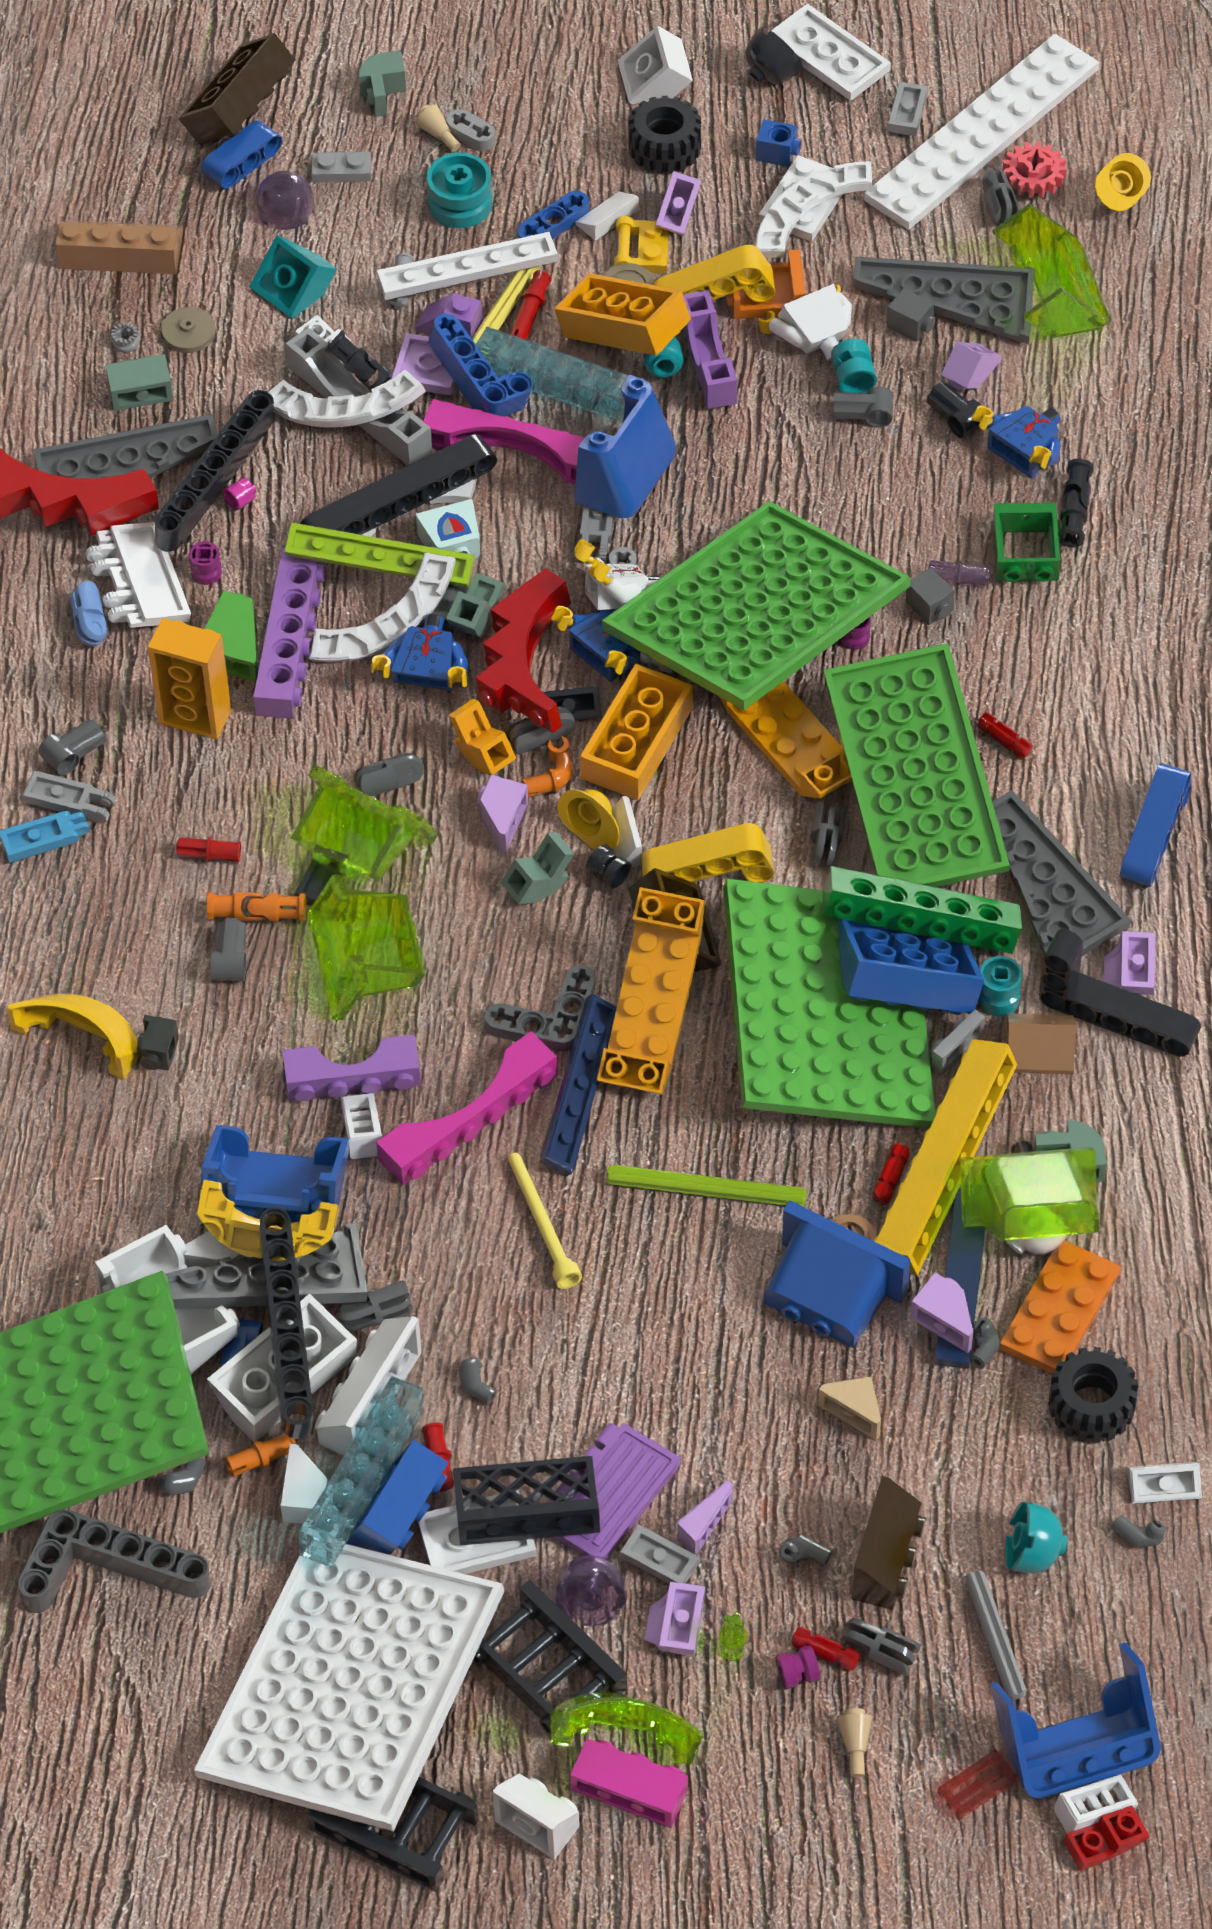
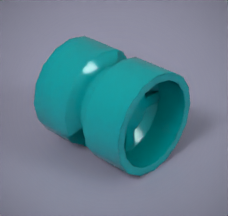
M856 338L846 339L833 347L831 359L841 392L867 393L868 390L876 386L877 376L872 364L869 346L865 341Z
M992 957L981 966L980 971L984 978V983L978 1003L982 1010L989 1015L997 1017L1007 1016V1013H1013L1020 1003L1023 978L1022 968L1010 957Z

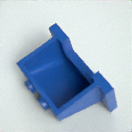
M791 1200L788 1202L783 1210L782 1245L787 1248L764 1293V1304L782 1312L791 1321H800L812 1327L821 1336H830L854 1348L885 1297H889L899 1303H902L908 1294L910 1259Z

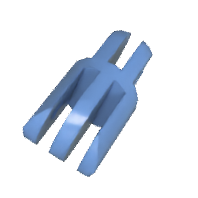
M84 581L78 585V589L69 597V602L79 640L88 646H97L105 639L107 627L98 588L95 583Z

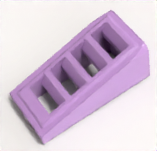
M729 1480L721 1484L677 1521V1540L695 1555L700 1551L733 1501V1484Z

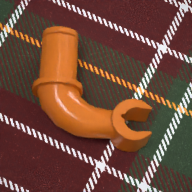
M561 736L562 747L560 749L553 747L551 740L548 742L549 759L556 763L555 769L551 768L544 774L522 778V783L528 785V798L547 792H554L556 794L571 779L573 764L570 759L569 741L565 737Z

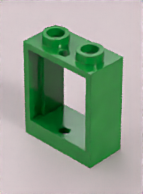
M995 503L992 524L996 581L1046 582L1058 580L1060 550L1056 503ZM1003 532H1047L1049 558H1004Z

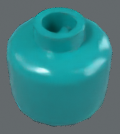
M675 337L657 356L642 353L646 370L654 377H672L682 368L683 355L680 343Z

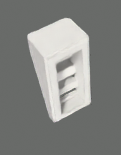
M374 1093L341 1097L346 1137L349 1138L350 1158L376 1157V1142L382 1138ZM369 1108V1110L350 1112L351 1110Z
M1120 1774L1059 1794L1053 1809L1066 1833H1070L1098 1823L1102 1815L1131 1805L1136 1808L1138 1802ZM1109 1790L1114 1791L1120 1802L1115 1803ZM1096 1796H1100L1106 1807H1102ZM1086 1801L1091 1810L1090 1812H1088L1083 1802Z

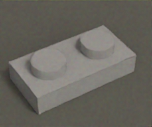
M899 82L888 123V132L917 136L928 94V86Z
M371 152L312 153L313 183L371 181Z
M975 1009L967 1018L961 1017L954 1025L952 1032L945 1039L942 1037L934 1044L931 1050V1069L942 1076L968 1050L972 1039L979 1040L984 1035L985 1016Z
M641 1525L637 1526L620 1551L622 1559L668 1584L670 1582L686 1584L699 1564V1556Z

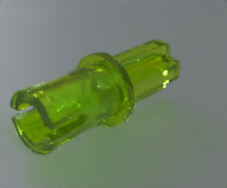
M734 1612L732 1616H724L719 1639L722 1644V1655L724 1658L728 1659L730 1653L731 1661H738L744 1655V1645L747 1642L748 1634L744 1627V1621L741 1620V1614Z

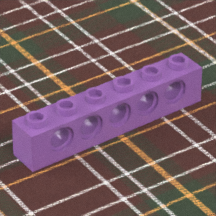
M282 548L254 692V705L256 716L293 719L295 707H300L302 702V688H299L300 681L305 682L307 663H304L305 656H310L312 641L308 637L309 632H314L316 627V613H313L314 607H319L321 590L318 588V583L324 582L325 564H320L319 561L286 556L285 548Z

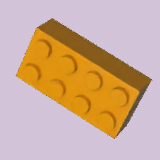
M588 273L554 308L565 338L655 356L691 320L681 290Z
M162 618L148 645L159 724L217 740L231 713L222 634L216 633L211 629L190 626L182 621Z
M635 664L580 756L581 779L639 801L693 709V685Z

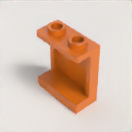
M800 249L788 250V262L769 263L773 270L775 296L771 300L755 302L749 298L743 289L726 295L727 307H733L734 319L767 317L768 311H773L775 316H778L784 304L806 296Z

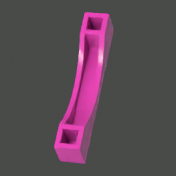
M432 400L423 420L431 428L432 448L442 450L468 436L478 434L488 446L517 449L531 454L555 469L565 482L576 483L578 446L585 437L570 434L566 431L542 427L534 423L530 424L514 420L507 416L486 413L479 409L462 407L451 402Z
M530 1031L505 1049L503 1062L495 1079L476 1100L456 1113L440 1119L421 1123H402L376 1142L378 1160L402 1185H405L412 1179L420 1178L428 1167L438 1160L446 1159L453 1149L461 1143L471 1141L478 1134L479 1130L489 1123H495L500 1120L504 1113L515 1104L520 1105L525 1102L533 1091L540 1086L550 1084L557 1075V1056Z

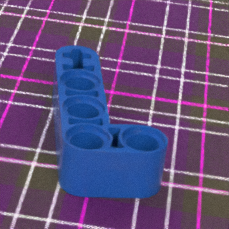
M443 313L436 316L428 343L472 408L498 416H508L524 409L533 387L531 377L519 371L498 377L461 322L454 315Z
M1159 763L1120 870V878L1148 887L1153 885L1179 811L1185 808L1191 791L1192 776L1190 771Z

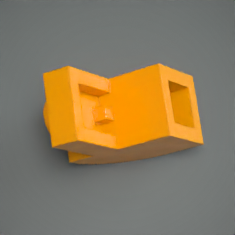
M471 699L448 715L458 736L454 739L457 747L464 757L479 771L493 775L516 759L505 732L490 726L478 700Z

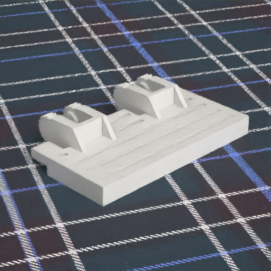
M155 522L113 525L110 527V530L96 532L99 545L86 549L85 555L88 561L94 562L91 566L94 576H111L116 591L109 592L102 598L104 606L108 607V609L111 608L108 612L111 622H128L130 628L159 625L162 618L172 621L189 622L191 612L168 552L160 550L155 545Z

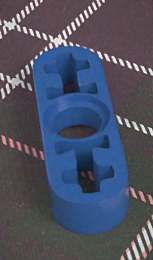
M581 191L567 193L521 223L518 227V239L545 232H550L551 238L554 239L574 226L578 219L590 212L589 197ZM550 217H558L561 219V222L550 224L546 220Z

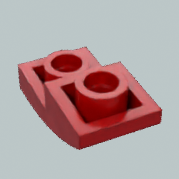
M1131 1805L1102 1815L1096 1824L1067 1833L1063 1842L1078 1869L1083 1871L1134 1848L1146 1841L1150 1835Z

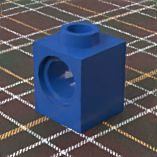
M763 119L756 139V160L790 167L793 156H798L801 149L802 140L797 138L798 126Z

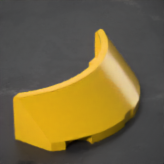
M51 994L7 1006L11 1030L22 1035L30 1031L29 1027L40 1024L41 1028L48 1029L55 1018H58L108 1040L102 1049L103 1054L110 1058L108 1065L109 1073L122 1080L126 1078L141 1056V1053L137 1052L138 1040L125 1018L109 1005L93 998L75 994Z
M203 1180L197 1210L202 1223L219 1242L229 1249L249 1258L262 1259L259 1241L260 1220L234 1208L235 1202L228 1200L222 1192V1183ZM320 1202L318 1209L314 1213L301 1215L300 1222L291 1223L295 1258L314 1252L332 1239L340 1209L339 1205ZM270 1226L267 1228L271 1232H278L282 1230V1228L279 1226ZM279 1256L273 1257L271 1259V1261L286 1260L285 1258Z

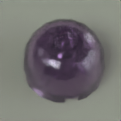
M287 170L274 172L268 175L258 187L256 192L257 214L266 225H268V222L275 224L276 229H294L304 225L308 221V216L312 212L314 213L315 210L312 187L303 176L296 172Z
M592 1555L578 1557L570 1561L559 1574L555 1589L556 1605L572 1621L573 1618L585 1620L583 1622L584 1626L607 1624L620 1615V1609L626 1603V1587L623 1575L611 1561L603 1557Z

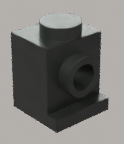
M144 1014L143 1025L145 1033L139 1035L137 1052H140L142 1056L140 1064L149 1070L162 1069L169 1071L179 1040L177 1021Z

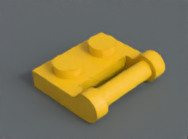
M628 216L619 217L616 220L618 251L617 256L614 258V266L623 263H633L643 266L650 273L667 274L669 231L656 227L657 221L633 220ZM630 235H639L638 258H631L629 256Z

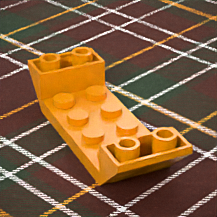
M784 681L745 710L721 698L729 715L800 796L820 799L851 781L843 747Z
M642 887L639 888L633 920L636 924L608 1049L604 1048L597 1081L663 1094L675 1059L701 941L704 900Z

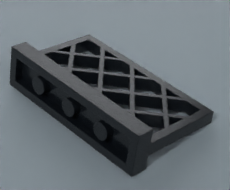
M592 1456L453 1468L460 1545L600 1533L599 1503ZM575 1469H586L587 1471L578 1481L567 1475V1473ZM546 1472L551 1475L543 1484L532 1478L536 1473ZM511 1475L516 1478L508 1487L497 1481L502 1476ZM477 1479L481 1483L471 1490L461 1484V1480ZM558 1481L570 1486L562 1495L551 1489ZM524 1484L535 1490L527 1498L516 1492ZM489 1487L500 1493L492 1501L481 1496ZM578 1492L590 1498L570 1500ZM543 1495L554 1501L535 1504ZM508 1498L519 1504L517 1506L500 1507ZM473 1501L484 1507L483 1509L464 1510Z

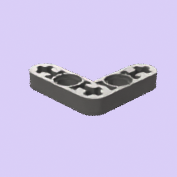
M576 965L568 970L553 1015L507 1004L491 1005L485 1012V1028L487 1032L495 1037L518 1041L528 1034V1032L522 1029L523 1025L528 1022H535L540 1026V1029L534 1032V1034L549 1049L556 1051L571 1050L586 997L592 993L594 994L595 991L594 971L586 965ZM580 978H585L586 981L582 982L580 993L576 992V982ZM573 1002L579 1004L581 1009L576 1013H567L563 1010V1007L567 1003ZM499 1017L505 1018V1020H502L500 1024L494 1023V1021H497ZM517 1019L516 1028H512L514 1020ZM564 1023L568 1024V1034L564 1038H558V1035H561Z

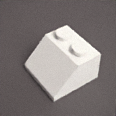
M659 26L651 30L618 59L627 98L631 104L641 103L642 101L648 102L649 98L652 97L657 99L662 98V96L673 98L693 81L682 40Z
M519 1773L499 1784L493 1790L495 1822L554 1860L579 1828V1811H577V1807L567 1798H557L549 1793L546 1786L535 1778L527 1779Z

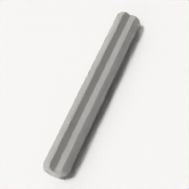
M981 1570L970 1572L966 1575V1584L1005 1693L1011 1700L1021 1699L1026 1695V1687L985 1574Z

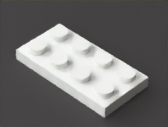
M809 4L803 6L771 30L793 49L795 53L791 57L795 62L800 59L806 70L850 101L891 70L890 61Z

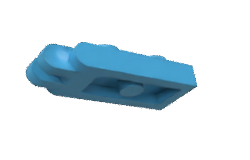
M63 811L0 830V840L7 859L11 863L76 843L79 840V836L87 834L90 828L88 823L85 822L86 818L83 812L70 814L69 811Z

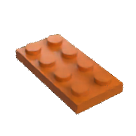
M1064 1240L1052 1251L1000 1342L999 1350L1053 1374L1060 1360L1065 1361L1067 1354L1070 1352L1075 1354L1119 1277L1121 1266Z

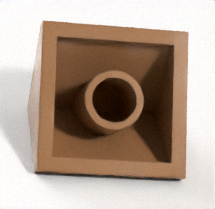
M1007 1013V1044H1009L1017 1062L1014 1073L1073 1075L1076 1030L1074 1016Z

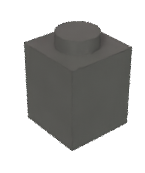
M903 288L887 308V327L917 342L924 333H929L934 326V303Z
M929 568L910 580V587L906 589V602L930 625L938 619L946 618L953 611L955 591L932 568Z

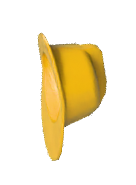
M1132 153L1119 154L1095 178V190L1098 198L1111 210L1126 211L1149 188L1151 182L1150 169L1146 162L1138 155Z
M571 789L559 797L557 803L558 816L571 832L576 834L593 850H596L602 844H607L612 849L617 847L620 837L619 828L613 817L611 804L605 795L597 790L586 789L581 791Z

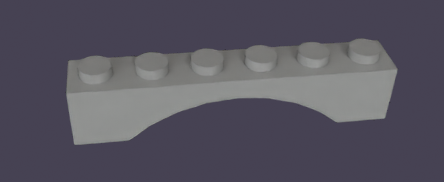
M306 328L286 343L288 368L326 399L329 396L353 394L354 397L370 393L344 368V365L332 352L327 353L325 351L329 344L310 328ZM399 409L379 419L358 424L407 466L421 460L432 452L431 428L411 411Z

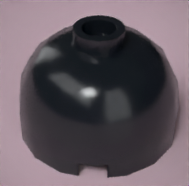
M761 27L751 37L746 46V62L750 66L748 73L759 83L763 80L770 84L786 82L803 67L800 59L797 62L794 61L791 56L795 52L783 39L771 30L766 35L764 33L765 27Z

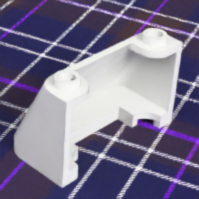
M167 1225L96 1261L98 1293L102 1294L159 1271L167 1274L187 1268L184 1260V1253L187 1252L184 1241L180 1235H173ZM220 1305L216 1308L175 1309L190 1374L195 1372L237 1336V1327L240 1326V1323L231 1308L226 1310L225 1307Z

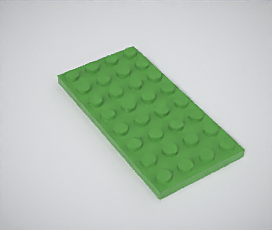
M946 643L824 669V679L876 875L939 887L1009 872L1010 864L949 644Z

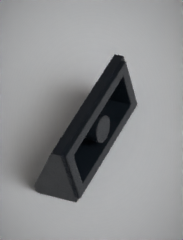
M599 686L543 692L557 703V707L568 709L575 720L602 718Z

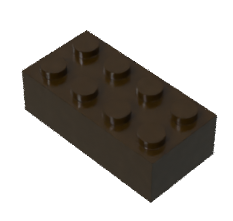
M275 33L241 44L178 118L199 145L208 142L216 143L227 136L230 138L236 136L243 129L242 123L259 110L257 105L274 92L273 86L289 74L290 70L288 68L296 59Z

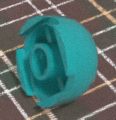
M1020 1502L1009 1522L1015 1528L1012 1537L1006 1536L1005 1564L1007 1568L1015 1572L1040 1573L1050 1568L1056 1562L1058 1556H1063L1067 1546V1536L1063 1535L1062 1525L1058 1517L1049 1508L1035 1503Z

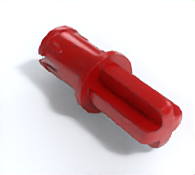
M210 836L208 840L181 837L176 844V853L181 857L204 858L207 862H211V859L240 862L241 842L213 840V837Z
M435 1422L424 1425L421 1432L425 1447L449 1462L443 1471L447 1478L439 1489L440 1492H446L454 1487L449 1461L452 1458V1454L446 1447L443 1424Z

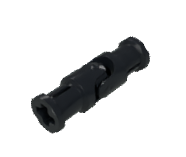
M343 330L339 332L325 349L327 353L332 352L341 360L348 372L355 373L357 379L370 391L392 379L390 377L391 373L375 359L369 357L365 349L362 347L358 348L345 337L346 332ZM378 370L379 376L377 380L369 381L372 375L375 374Z
M1081 458L1072 459L1068 462L1066 468L1068 481L1064 484L1060 512L1062 528L1058 533L1059 543L1072 548L1081 546L1085 540L1083 525L1087 522V510L1091 494L1089 478L1094 471L1093 464Z

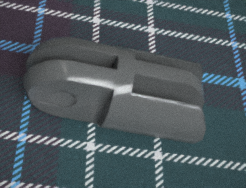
M993 168L987 169L983 174L982 184L985 193L984 198L993 223H1008L1010 219L1012 223L1019 222L1022 219V213L1006 173L1000 168H995V170Z
M558 707L562 727L554 733L542 726H536L530 718L509 724L505 727L504 732L517 754H523L547 745L549 740L554 742L562 739L561 736H568L575 728V718L572 713L566 708Z
M403 753L357 769L353 774V780L366 797H371L417 782L424 773V765L417 755Z
M817 801L815 803L811 839L814 842L812 860L815 864L819 865L824 847H826L824 866H830L835 858L837 846L840 845L843 839L846 807H841L837 823L834 825L836 805L829 804L824 822L821 823L824 802Z
M402 1280L368 1292L367 1302L343 1304L339 1309L340 1323L347 1330L355 1331L375 1324L380 1325L384 1319L400 1318L414 1313L413 1306L410 1304L411 1299L407 1292L406 1281Z
M853 1618L845 1624L848 1629H843L841 1634L843 1640L848 1645L868 1654V1659L907 1676L909 1672L907 1665L913 1664L916 1658L913 1653L919 1652L922 1646L920 1643L884 1626L880 1629L860 1619Z

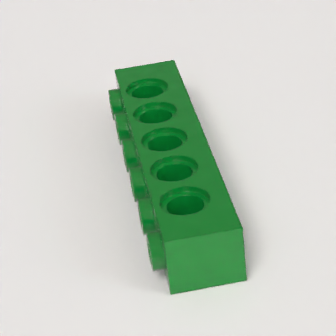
M831 866L822 890L823 915L1010 954H1013L1022 931L1019 904Z

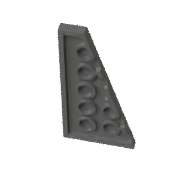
M213 414L33 449L37 470L52 475L69 478H104L123 475L144 468L148 476L152 478L205 452L218 433Z
M356 1222L346 1224L342 1231L334 1232L332 1239L314 1252L295 1258L300 1301L311 1294L320 1304L367 1302L368 1291ZM229 1256L218 1259V1264L202 1268L196 1265L166 1274L175 1309L216 1308L220 1305L223 1307L267 1306L262 1259L243 1257L232 1260ZM273 1261V1262H275V1263H282V1262H284V1261ZM282 1287L274 1290L278 1294H287L288 1292H290L288 1289Z

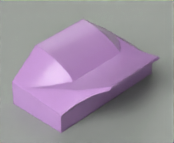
M1122 931V937L1118 945L1104 956L1103 982L1132 993L1153 995L1155 933Z
M670 1582L666 1595L658 1602L650 1605L644 1640L657 1645L661 1651L694 1657L703 1614L705 1586Z

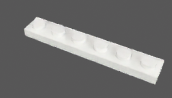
M545 232L377 270V279L384 299L389 300L558 262V253L550 232Z

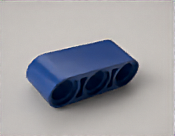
M255 120L236 136L230 138L211 152L202 162L201 172L221 188L229 189L274 156L282 145V137L260 120Z

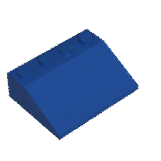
M843 919L837 920L841 976L848 996L860 1001H867L868 999L880 1000L893 1006L899 1004L913 1005L921 1010L941 1009L954 1015L962 1013L971 1014L975 1010L984 978L968 945Z

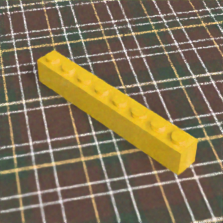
M972 1039L968 1050L962 1055L961 1064L955 1077L949 1082L948 1091L943 1102L937 1107L936 1116L930 1129L924 1134L922 1146L918 1154L912 1159L910 1171L905 1181L899 1186L898 1196L892 1208L886 1213L885 1223L879 1235L874 1238V1242L910 1259L909 1275L918 1276L1017 1067V1062L1009 1044Z

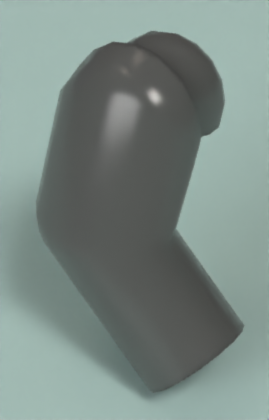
M979 1318L973 1325V1333L978 1348L971 1355L970 1361L973 1366L979 1369L986 1366L1000 1347L996 1329L988 1318Z
M475 1357L464 1359L459 1366V1376L463 1391L490 1405L497 1394V1390L481 1382L480 1368L483 1367L481 1361Z
M200 1457L188 1462L185 1470L164 1474L159 1479V1489L161 1492L170 1495L193 1491L206 1466V1461Z
M1120 1515L1111 1526V1529L1134 1547L1157 1546L1164 1540L1163 1535L1166 1532L1165 1526L1160 1521L1153 1520L1146 1527H1136L1123 1515Z
M804 1535L786 1540L779 1547L780 1557L788 1563L811 1558L825 1566L833 1552L828 1547Z

